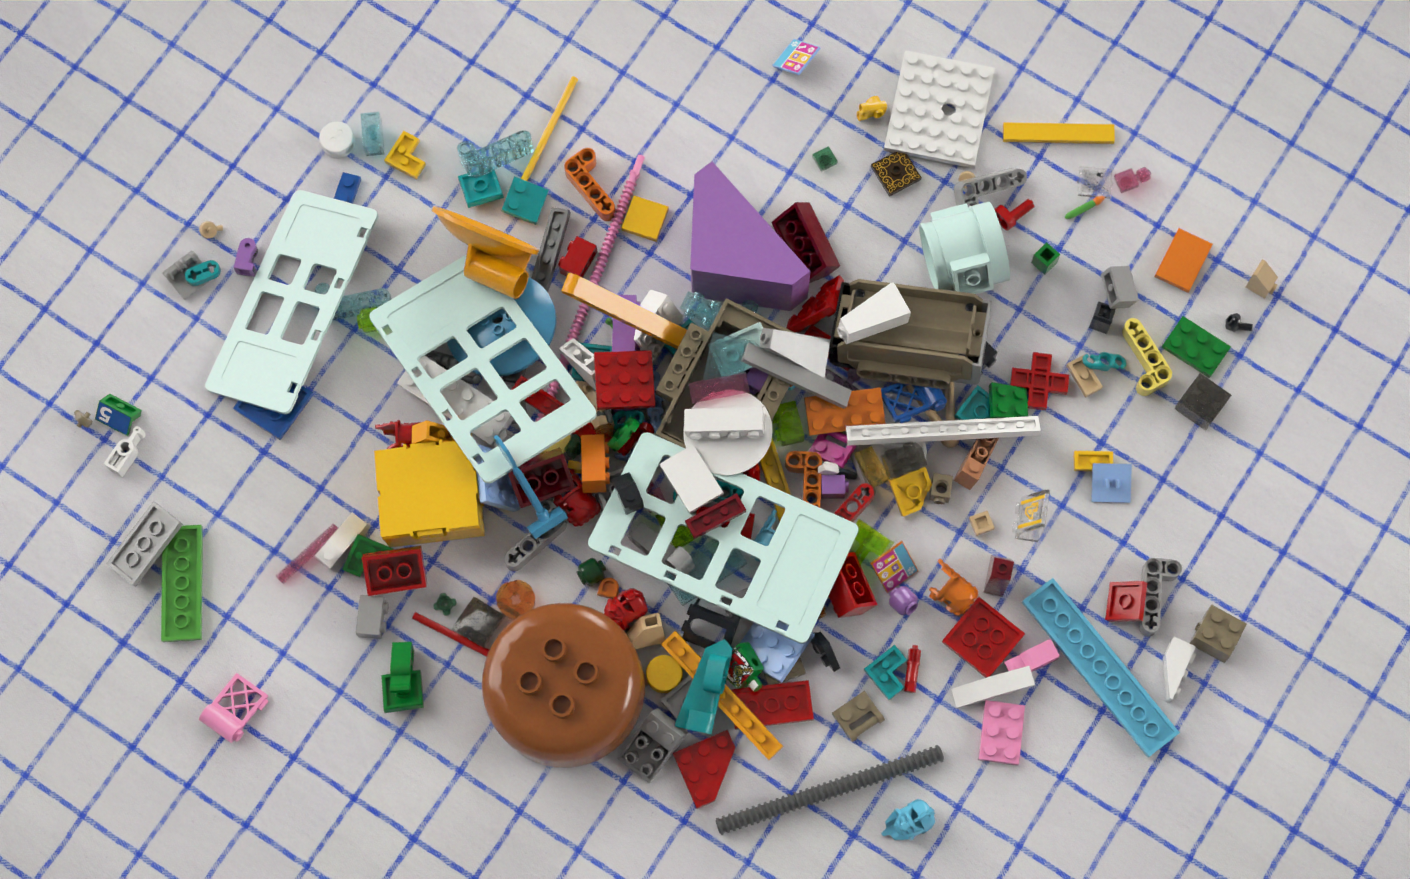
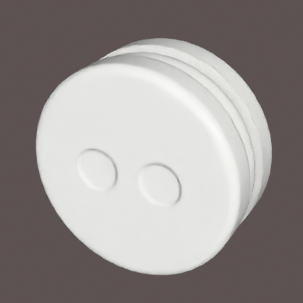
M339 121L331 122L324 126L320 132V144L328 156L343 158L353 151L355 137L352 129L346 123Z

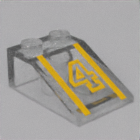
M1046 489L1022 496L1020 503L1016 502L1015 514H1018L1017 521L1013 522L1012 532H1015V539L1032 542L1039 541L1046 525L1050 490Z

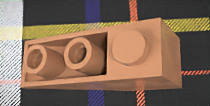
M999 438L976 439L953 481L971 490L979 480Z

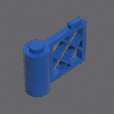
M896 383L881 389L882 401L895 423L908 422L912 416L927 410L940 411L947 403L945 395L939 388L912 385L914 391L911 394L902 391L903 387L909 384ZM892 392L898 395L896 400H891L885 394ZM900 395L911 398L908 405L898 402ZM913 399L921 401L923 406L918 408L911 406ZM896 406L906 409L905 413L897 416L895 412Z

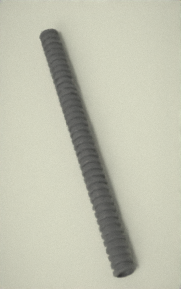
M935 745V748L929 747V750L923 749V752L918 751L917 754L912 753L911 756L906 755L905 758L900 757L899 760L894 759L893 762L890 760L887 764L884 762L881 766L878 764L875 768L872 766L869 770L866 768L863 772L860 770L857 774L854 772L851 776L848 774L845 778L842 776L839 780L835 778L833 782L829 780L827 784L823 782V785L817 784V787L811 786V789L805 788V791L799 790V793L787 794L788 797L782 796V799L776 798L775 801L770 800L769 803L764 802L763 805L758 804L757 807L752 806L751 809L746 808L745 811L740 810L739 813L734 812L733 815L728 814L727 817L716 818V825L719 833L724 835V832L730 833V830L736 831V828L742 829V826L748 827V824L754 825V822L758 824L760 820L764 822L766 818L770 820L772 816L776 818L778 814L782 816L784 812L788 814L790 810L794 812L796 808L800 810L802 806L806 808L809 804L812 806L815 802L818 804L821 800L824 802L827 798L830 800L833 796L836 798L837 795L842 796L843 793L848 794L849 791L854 792L855 789L860 790L861 787L866 788L867 785L878 784V781L884 782V779L890 780V777L896 778V775L902 776V773L908 774V771L914 772V769L926 768V765L930 767L932 763L936 765L938 761L942 763L944 756L940 746Z

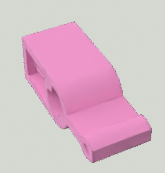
M1048 639L1005 661L1004 664L1008 671L1030 666L1031 672L1058 660L1060 655L1051 639Z

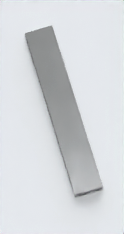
M751 343L746 345L741 362L843 409L847 407L852 390Z

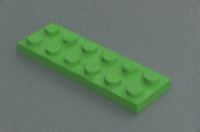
M202 525L182 526L162 552V642L202 640Z

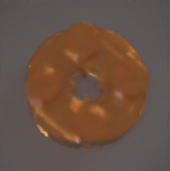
M522 580L504 583L496 595L497 606L500 612L509 619H516L523 613L534 609L535 594L531 586ZM519 595L521 602L519 604H512L511 597Z

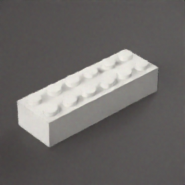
M425 355L418 360L430 378H435L447 371ZM418 368L413 371L416 377L422 375ZM405 370L397 384L429 405ZM461 379L441 391V394L460 420H465L494 402ZM449 411L443 414L449 419L453 418ZM503 412L471 433L495 448L493 444L495 442L494 436H499L504 428L508 429L514 419L509 412Z

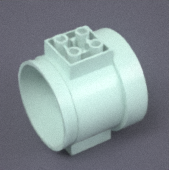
M989 201L970 206L969 208L966 203L930 213V222L919 224L923 254L934 289L977 294L994 289V284L1010 280L1009 260L1002 230L995 210Z

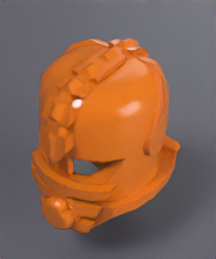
M939 559L937 562L942 566L941 570L951 578L940 591L937 588L931 587L929 589L931 591L929 596L934 601L944 602L947 605L945 608L950 613H954L956 616L964 614L966 609H969L970 605L977 599L978 590L970 582H967L964 577H961L959 573H956L953 568H950L948 564L944 563L942 559Z

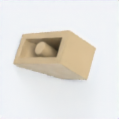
M1262 259L1245 288L1266 298L1268 293L1272 295L1278 286L1275 284L1278 276L1268 263Z

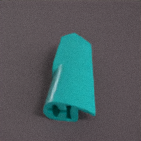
M725 639L705 648L675 722V727L712 735L720 694L723 693L733 651V648Z

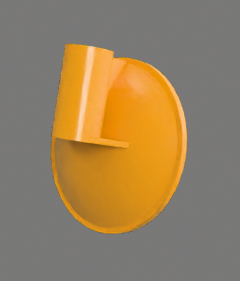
M433 206L431 211L438 216L444 227L453 236L468 245L464 276L513 299L519 298L524 292L529 278L528 272L525 271L531 255H537L539 249L476 220L444 208Z

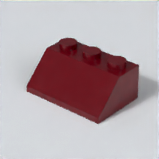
M560 447L537 455L518 467L539 501L575 488ZM512 470L508 473L520 508L532 505Z

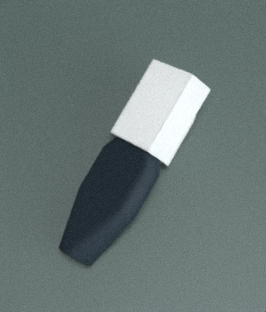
M824 462L818 466V473L845 475V478L853 480L857 478V473L839 468L836 463Z

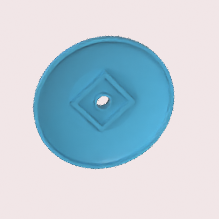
M528 278L524 292L519 298L514 300L549 346L556 329L555 307L547 291L538 282ZM500 309L470 327L467 332L479 348H484L514 330L516 325L506 311ZM497 317H502L503 320L501 323H494V320ZM456 339L447 341L452 355L459 363L468 357ZM523 340L493 358L490 363L501 377L515 374L528 368L540 357L528 341ZM478 370L472 371L473 373L481 375V373Z

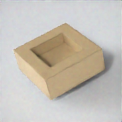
M988 510L969 517L976 536L995 529Z

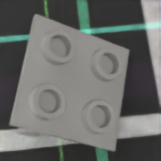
M190 251L162 272L184 300L208 283L191 286L185 279L187 269L202 263L194 251ZM195 273L192 274L193 280L197 279Z

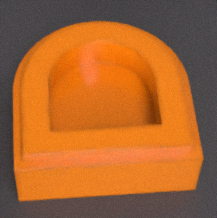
M613 578L603 579L600 582L597 596L613 599L618 595V582Z

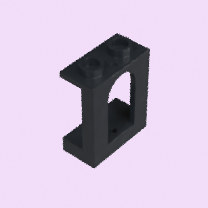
M699 598L694 604H690L687 611L689 619L684 621L681 631L684 632L682 638L702 648H707L717 643L699 636L691 630L693 620L702 619L726 629L723 639L731 646L741 617L733 614L732 618L702 607L699 605L701 600Z

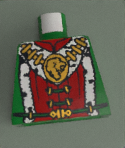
M749 642L739 643L733 649L727 680L738 689L750 686L756 692L763 686L762 682L758 679V675L764 670V667Z

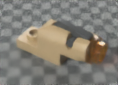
M576 381V384L596 410V418L591 421L597 435L604 434V438L611 437L614 434L615 426L611 410H597L596 391L587 382Z

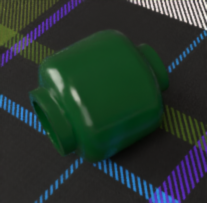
M590 558L579 564V571L576 572L583 585L593 586L605 578L604 571H606V567L601 560L597 561L595 558Z

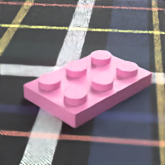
M985 700L978 760L1019 765L1025 705Z

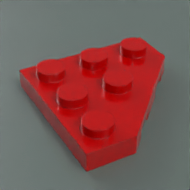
M838 275L825 282L820 287L821 290L817 293L816 297L811 296L802 305L803 309L798 315L793 314L786 329L799 333L805 327L817 324L822 318L832 316L836 312L844 282L843 278Z
M728 729L673 753L696 809L716 800L736 749Z

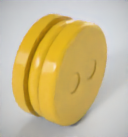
M657 656L647 666V682L654 691L667 694L682 682V667L672 656Z

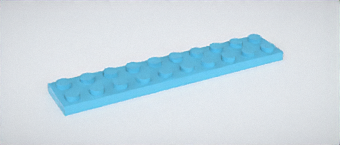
M1054 578L1050 579L1022 601V604L1148 758L1180 733Z

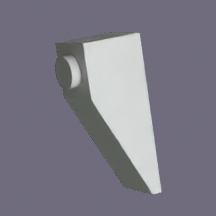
M573 338L561 346L559 351L580 376L596 390L594 354Z
M352 512L314 557L330 569L367 524Z

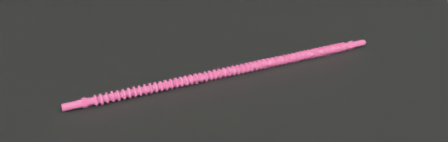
M643 155L637 156L633 170H630L629 180L626 181L627 185H624L625 190H622L623 194L620 195L622 199H619L620 204H617L618 208L615 209V218L611 219L613 223H610L611 227L608 228L609 232L606 233L607 237L604 238L605 242L602 243L604 247H601L602 251L599 252L600 256L597 257L598 261L595 262L596 266L593 267L594 271L591 272L593 275L590 276L591 280L589 281L598 286L597 282L601 281L599 277H602L601 272H604L603 268L606 267L605 263L608 262L607 258L610 257L608 253H611L610 248H613L612 244L615 243L614 239L617 238L616 234L619 233L618 229L621 228V220L624 219L623 215L626 214L625 210L628 209L627 206L630 204L628 201L631 200L630 196H633L632 192L635 191L634 187L637 186L636 181L640 177L639 172L645 159ZM584 303L579 305L580 309L577 310L578 314L575 315L576 319L573 320L574 324L571 325L572 329L569 330L571 334L567 335L569 339H566V342L573 338L575 340L579 339L577 335H580L579 331L582 330L581 326L584 325L583 321L586 320L585 316L588 315L586 311L590 310L588 305ZM560 354L561 358L559 359V361L567 370L566 365H569V362L562 354ZM557 381L550 383V388L547 389L548 394L554 398L558 394L557 390L560 389ZM538 413L537 416L539 418H536L535 420L537 422L543 417H545V415L542 413Z

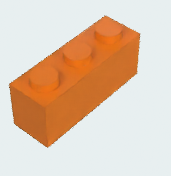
M604 434L581 435L583 493L606 492V484H610L609 472L606 473V469H609V457H605V454L609 453V446L607 445L608 442H605Z

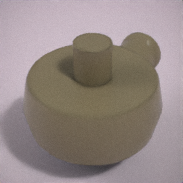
M79 410L74 412L79 428L82 425L87 428L92 425L93 421L89 418L91 415L89 412L85 414Z

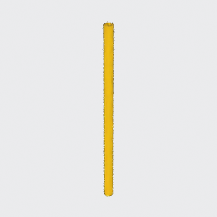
M571 77L521 179L528 181L578 78Z

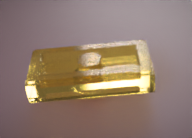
M872 446L854 454L857 463L873 488L890 480Z

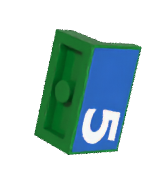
M108 394L99 400L95 420L128 436L132 422L141 416L142 410L112 394Z

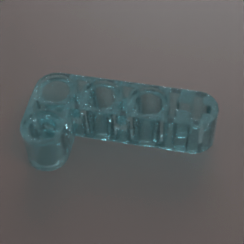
M522 130L479 150H476L471 142L464 141L458 144L457 151L460 163L468 175L477 178L529 155L533 151L531 134L528 131Z
M327 283L318 284L315 287V293L321 294L324 291H329L330 285ZM380 288L343 296L332 321L370 314L376 308L392 299L387 289ZM363 301H369L367 305L361 306ZM344 305H350V308L347 310L342 309Z

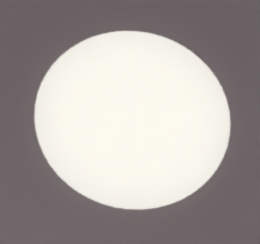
M735 389L715 391L700 399L692 408L763 407L765 413L764 435H760L758 438L740 436V438L731 439L728 436H720L719 439L701 437V439L694 440L687 437L685 432H683L686 448L694 445L711 473L719 475L742 473L755 466L769 449L773 432L770 415L765 406L756 397L747 392Z

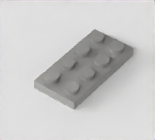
M153 501L106 564L136 587L183 524Z

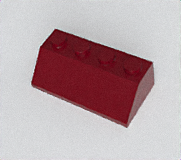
M795 202L771 222L779 237L810 270L809 284L829 276L840 267L810 202Z

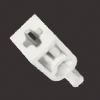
M139 426L134 427L129 439H123L118 442L104 462V465L110 471L123 478L138 455L137 444L145 437L146 433ZM126 448H130L128 452H124Z

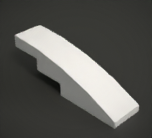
M1026 666L953 688L951 692L957 709L1011 694L1017 690L1033 687L1035 683L1030 666Z

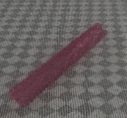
M335 524L330 525L325 532L308 545L307 549L305 548L298 557L296 556L287 567L285 566L276 575L278 580L284 584L286 580L290 579L291 575L300 569V566H304V563L308 562L307 560H310L313 555L315 556L321 546L327 542L338 527Z

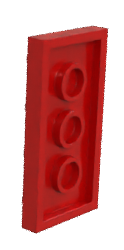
M809 680L763 685L756 692L750 687L731 689L764 726L814 720Z

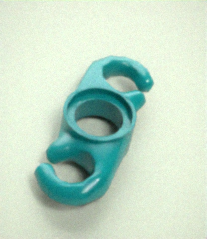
M1101 352L1099 355H1090L1094 363L1087 361L1089 358L1088 354H1085L1082 358L1083 364L1086 367L1101 371H1108L1110 368L1118 369L1119 365L1115 360L1122 363L1121 369H1124L1127 365L1125 358L1121 355L1109 354L1107 352ZM1100 359L1107 360L1109 365L1103 364Z
M639 410L616 412L612 416L615 426L609 431L621 429L624 426V423L617 424L618 419L621 417H626L627 420L630 416L634 418L639 415L640 418L637 421L641 424L644 421L643 412Z

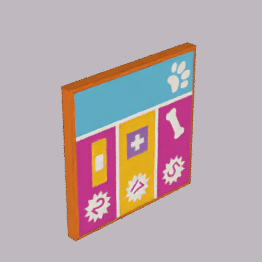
M900 541L870 563L887 593L918 572L903 541Z

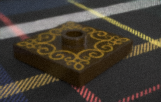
M894 152L871 164L873 172L889 197L919 182L922 178L905 153Z

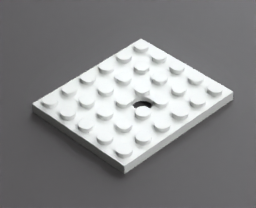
M905 51L884 151L900 152L908 156L975 168L995 68ZM944 105H953L956 112L951 116L945 115L941 110Z

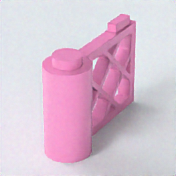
M236 673L212 704L203 710L199 720L230 743L237 742L243 736V727L258 709L262 711L269 702L267 700L268 695ZM237 680L244 684L245 691L233 693V685ZM257 693L261 696L256 703L249 704L248 694ZM245 695L246 704L235 706L234 696ZM231 697L232 706L222 707L219 705L223 698ZM247 708V715L243 720L236 717V709Z

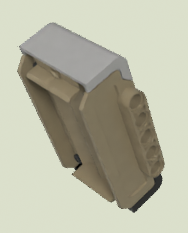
M857 279L850 282V284L847 282L841 283L829 346V361L832 365L857 369L856 374L865 379L939 389L948 388L950 382L973 385L980 382L992 301H983L982 298L973 293L895 284L911 312L908 323L846 344L837 332L840 318L890 283Z

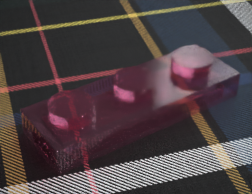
M746 372L688 383L692 403L749 392Z

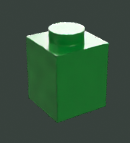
M1046 242L1033 255L1031 263L1045 275L1058 263L1061 254Z

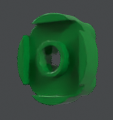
M630 416L624 422V426L621 429L618 428L613 433L607 445L614 452L618 451L630 439L632 431L635 432L638 429L640 423Z

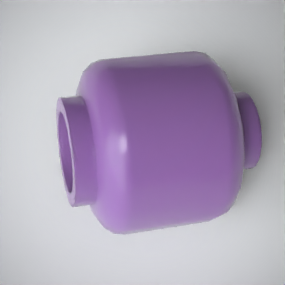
M895 587L889 594V605L900 615H910L916 610L918 597L908 587Z

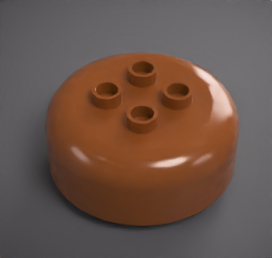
M555 603L539 606L523 613L509 623L498 635L488 652L484 664L482 696L492 725L500 736L519 754L546 766L569 768L595 762L610 754L624 742L635 727L643 707L645 678L640 658L631 640L616 622L605 614L587 606L572 603Z

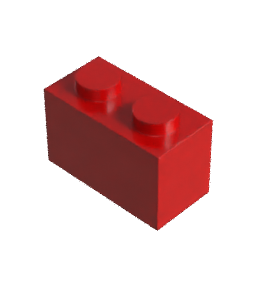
M576 236L574 241H570L567 247L568 252L565 257H561L558 266L560 274L566 277L568 273H572L583 278L598 251L597 245Z

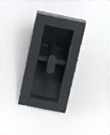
M1098 301L1089 328L1107 334L1116 309H1110L1108 304Z

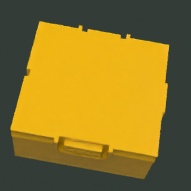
M439 440V445L435 441L410 444V447L403 444V447L374 451L377 491L380 494L378 496L380 535L388 547L485 536L483 522L484 504L480 503L477 473L455 441L443 442Z

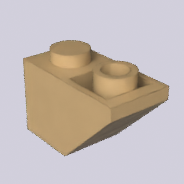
M660 613L639 617L626 632L635 649L661 644L666 640Z

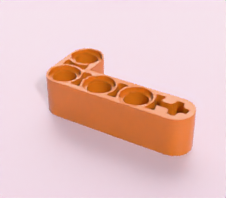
M584 148L565 162L566 177L602 220L611 221L614 218L615 204L590 175L589 172L597 164L596 154L593 149ZM586 157L592 158L590 161L584 160ZM570 168H577L574 172L569 171ZM582 181L589 182L587 185L580 184ZM597 194L600 195V197L594 199L592 198V195Z
M808 451L789 452L785 458V468L791 473H804L803 501L808 502L806 500L808 497H815L817 501L810 504L820 508L821 474L818 473V466L822 465L820 454ZM790 459H797L799 463L791 465L788 461ZM813 459L816 460L818 464L816 466H811L808 464V461ZM809 478H815L817 480V483L811 485L807 482V480Z

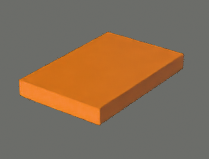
M1178 228L1154 277L1189 293L1213 244Z

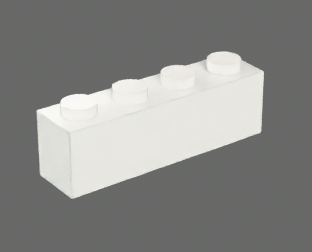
M763 407L685 409L684 432L687 437L694 440L701 439V437L719 439L720 436H728L731 439H737L740 436L758 438L760 435H764L765 413Z

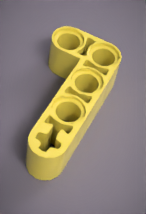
M1136 318L1128 319L1122 329V335L1146 371V374L1142 375L1137 382L1136 391L1141 396H1148L1168 384L1172 377V371L1142 323ZM1138 342H1143L1146 345V347H1140L1138 345ZM1148 358L1155 359L1156 363H1150ZM1158 374H1164L1166 379L1159 378ZM1141 383H1148L1150 388L1143 387Z

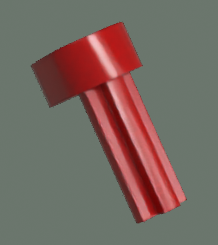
M1027 199L1011 212L1003 205H999L994 210L999 224L1008 231L1016 225L1018 219L1035 206L1032 200Z
M642 422L635 432L632 431L630 439L618 450V453L626 456L643 433L654 434L653 426Z

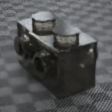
M916 442L905 443L902 448L897 450L895 448L889 449L880 456L885 472L890 478H898L904 475V473L919 470L927 465L923 449Z

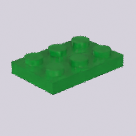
M1182 316L1162 345V348L1210 378L1231 346Z

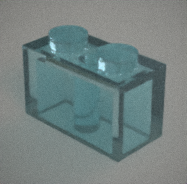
M360 113L363 149L366 156L385 154L380 113Z

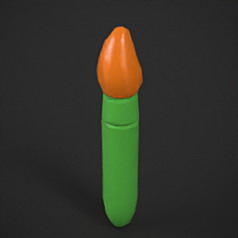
M1105 196L1095 197L1093 200L1071 210L1065 215V218L1072 219L1094 206H1098L1104 201Z

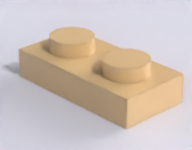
M1084 355L1067 363L1066 367L1086 398L1101 390L1103 386L1094 371L1083 364L1082 358Z

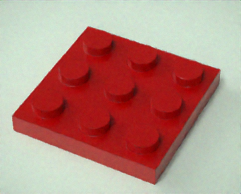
M652 350L594 352L597 410L655 408Z
M978 597L945 636L942 643L987 678L995 672L1025 633L982 598Z

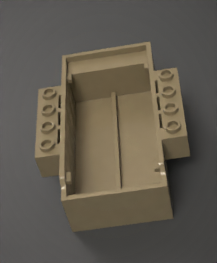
M727 298L709 331L691 323L656 389L655 395L671 402L655 435L686 449L683 433L685 409H692L700 399L719 390L735 389L751 394L738 385L745 371L723 380L708 344L758 322H761L763 328L792 331ZM769 375L761 390L751 395L756 397L765 406L772 422L790 384Z

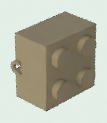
M1211 605L1201 622H1198L1194 629L1196 632L1189 644L1225 663L1234 651L1247 623Z

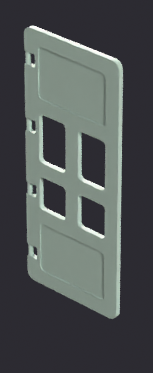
M298 190L293 194L207 379L206 389L209 392L282 414H288L292 411L298 398V393L321 347V342L343 298L348 282H350L366 247L370 233L373 231L378 220V213L374 209L303 190ZM362 229L367 230L364 237L360 238ZM280 256L301 260L298 271L290 285L269 280ZM317 265L337 270L329 291L325 295L305 290L312 271ZM339 280H343L341 288L337 289ZM264 293L284 298L277 317L267 335L247 330L252 315ZM299 303L320 308L303 345L282 340ZM316 331L321 332L317 341L313 340ZM292 384H297L294 393H290Z

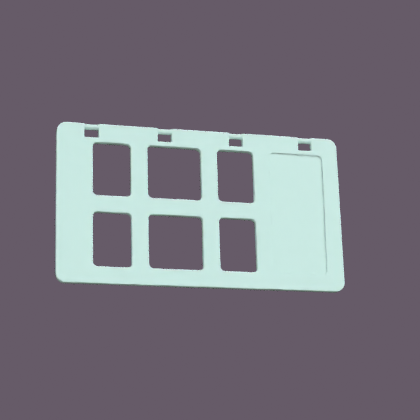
M466 255L376 308L370 313L369 317L485 483H493L511 472L512 467L498 446L487 453L482 452L470 435L472 431L503 412H509L521 431L503 443L515 460L517 467L594 420L596 418V410L516 301L507 295L464 276ZM504 309L516 325V328L488 346L479 348L467 330L498 310ZM389 326L392 333L386 335L383 329ZM456 339L468 357L437 377L430 378L418 360L447 341ZM527 340L547 368L515 389L510 390L490 361L519 342ZM417 368L422 373L419 377H416L413 373ZM478 370L498 398L465 420H460L441 394V391L472 371ZM553 381H557L570 398V401L539 421L533 422L520 405V402ZM449 411L453 418L447 421L443 414ZM478 455H480V457L484 461L479 465L474 460V458Z
M643 433L621 475L630 472L643 499L644 508L665 517L666 520L650 553L646 556L622 546L621 541L636 511L625 514L614 488L588 540L590 549L715 606L728 610L764 628L777 632L795 642H807L857 536V525L742 473L734 475L712 473L713 477L744 491L741 501L746 508V513L732 519L726 528L719 526L704 534L717 540L719 545L704 577L701 580L691 577L663 564L662 559L680 525L687 527L685 520L693 517L694 514H690L679 496H677L673 504H669L646 493L664 456L672 457L685 448L651 433ZM757 498H763L785 509L768 546L759 544L740 534ZM611 546L621 550L619 556L609 552ZM734 549L761 561L743 598H738L715 586ZM666 571L677 575L674 581L664 577ZM722 596L733 600L730 606L720 602ZM778 621L789 626L787 631L776 627Z

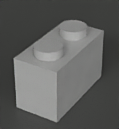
M1129 266L1109 267L1101 274L1110 309L1129 308L1139 301Z
M360 595L356 635L358 637L382 639V633L386 632L384 615L388 614L389 604L383 596Z

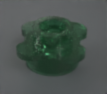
M441 593L433 607L435 610H440L445 616L451 614L453 606H456L457 601L454 598L451 599L446 593Z

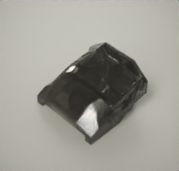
M473 597L452 630L484 649L490 637L493 636V632L501 624L502 619H505L506 615L478 598Z

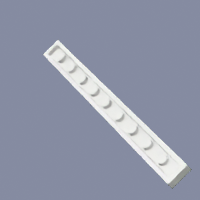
M1038 416L846 426L848 446L1040 436L1041 434Z

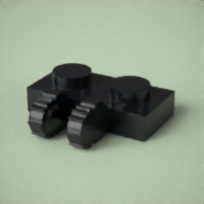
M821 631L814 632V637L810 641L816 654H822L820 659L825 667L829 666L833 672L839 670L840 666L830 642Z

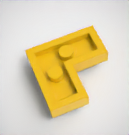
M403 130L384 159L385 163L417 180L426 166L423 160L412 155L420 143L419 138Z

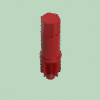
M912 645V648L908 649L904 691L908 693H916L921 650L918 649V645Z

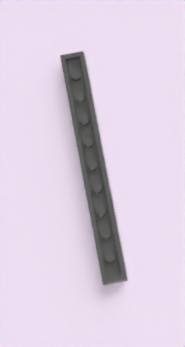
M551 208L531 277L547 293L571 215L568 209ZM526 369L515 374L503 376L502 379L505 382L516 383L521 375H525Z

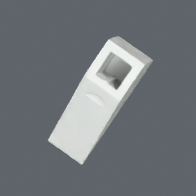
M1176 637L1170 640L1163 656L1166 702L1168 703L1173 698L1177 699L1181 688H1178L1180 681L1184 682L1189 672L1186 670L1188 663L1192 664L1196 653H1194L1196 646Z

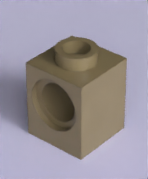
M934 473L929 500L936 504L949 503L953 476ZM942 486L946 492L939 493L936 488Z

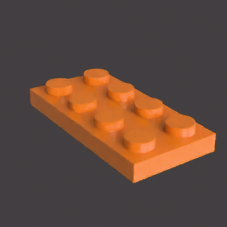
M881 387L851 391L847 407L844 409L817 396L804 397L809 436L846 431V426L886 424Z

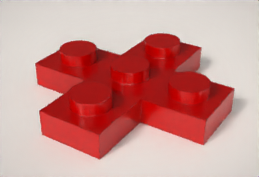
M1033 352L1031 370L1012 367L1010 385L1029 390L1027 402L1030 409L1046 410L1048 393L1064 395L1068 393L1069 374L1050 372L1052 354Z

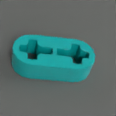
M209 260L187 269L185 279L191 286H198L219 277L221 268L216 261ZM211 266L214 268L213 273L209 271ZM193 273H195V274L197 275V276H196V278H197L196 280H193V279H192V274H193Z

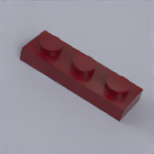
M736 493L685 520V524L693 538L696 539L746 513V508Z

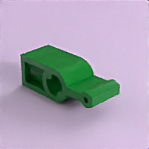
M392 642L390 693H409L411 690L415 651L412 642Z

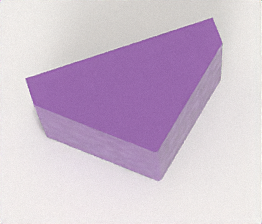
M713 161L695 173L690 261L692 296L717 301H725L727 298L737 304L792 311L808 298L810 270Z

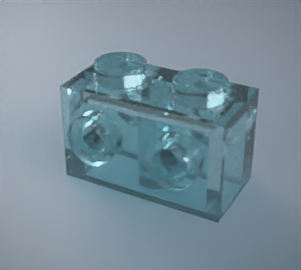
M688 291L680 306L681 311L684 312L683 316L691 320L697 318L701 320L700 324L710 328L722 307L721 303L713 299L709 301L704 298V295L696 291L694 293Z

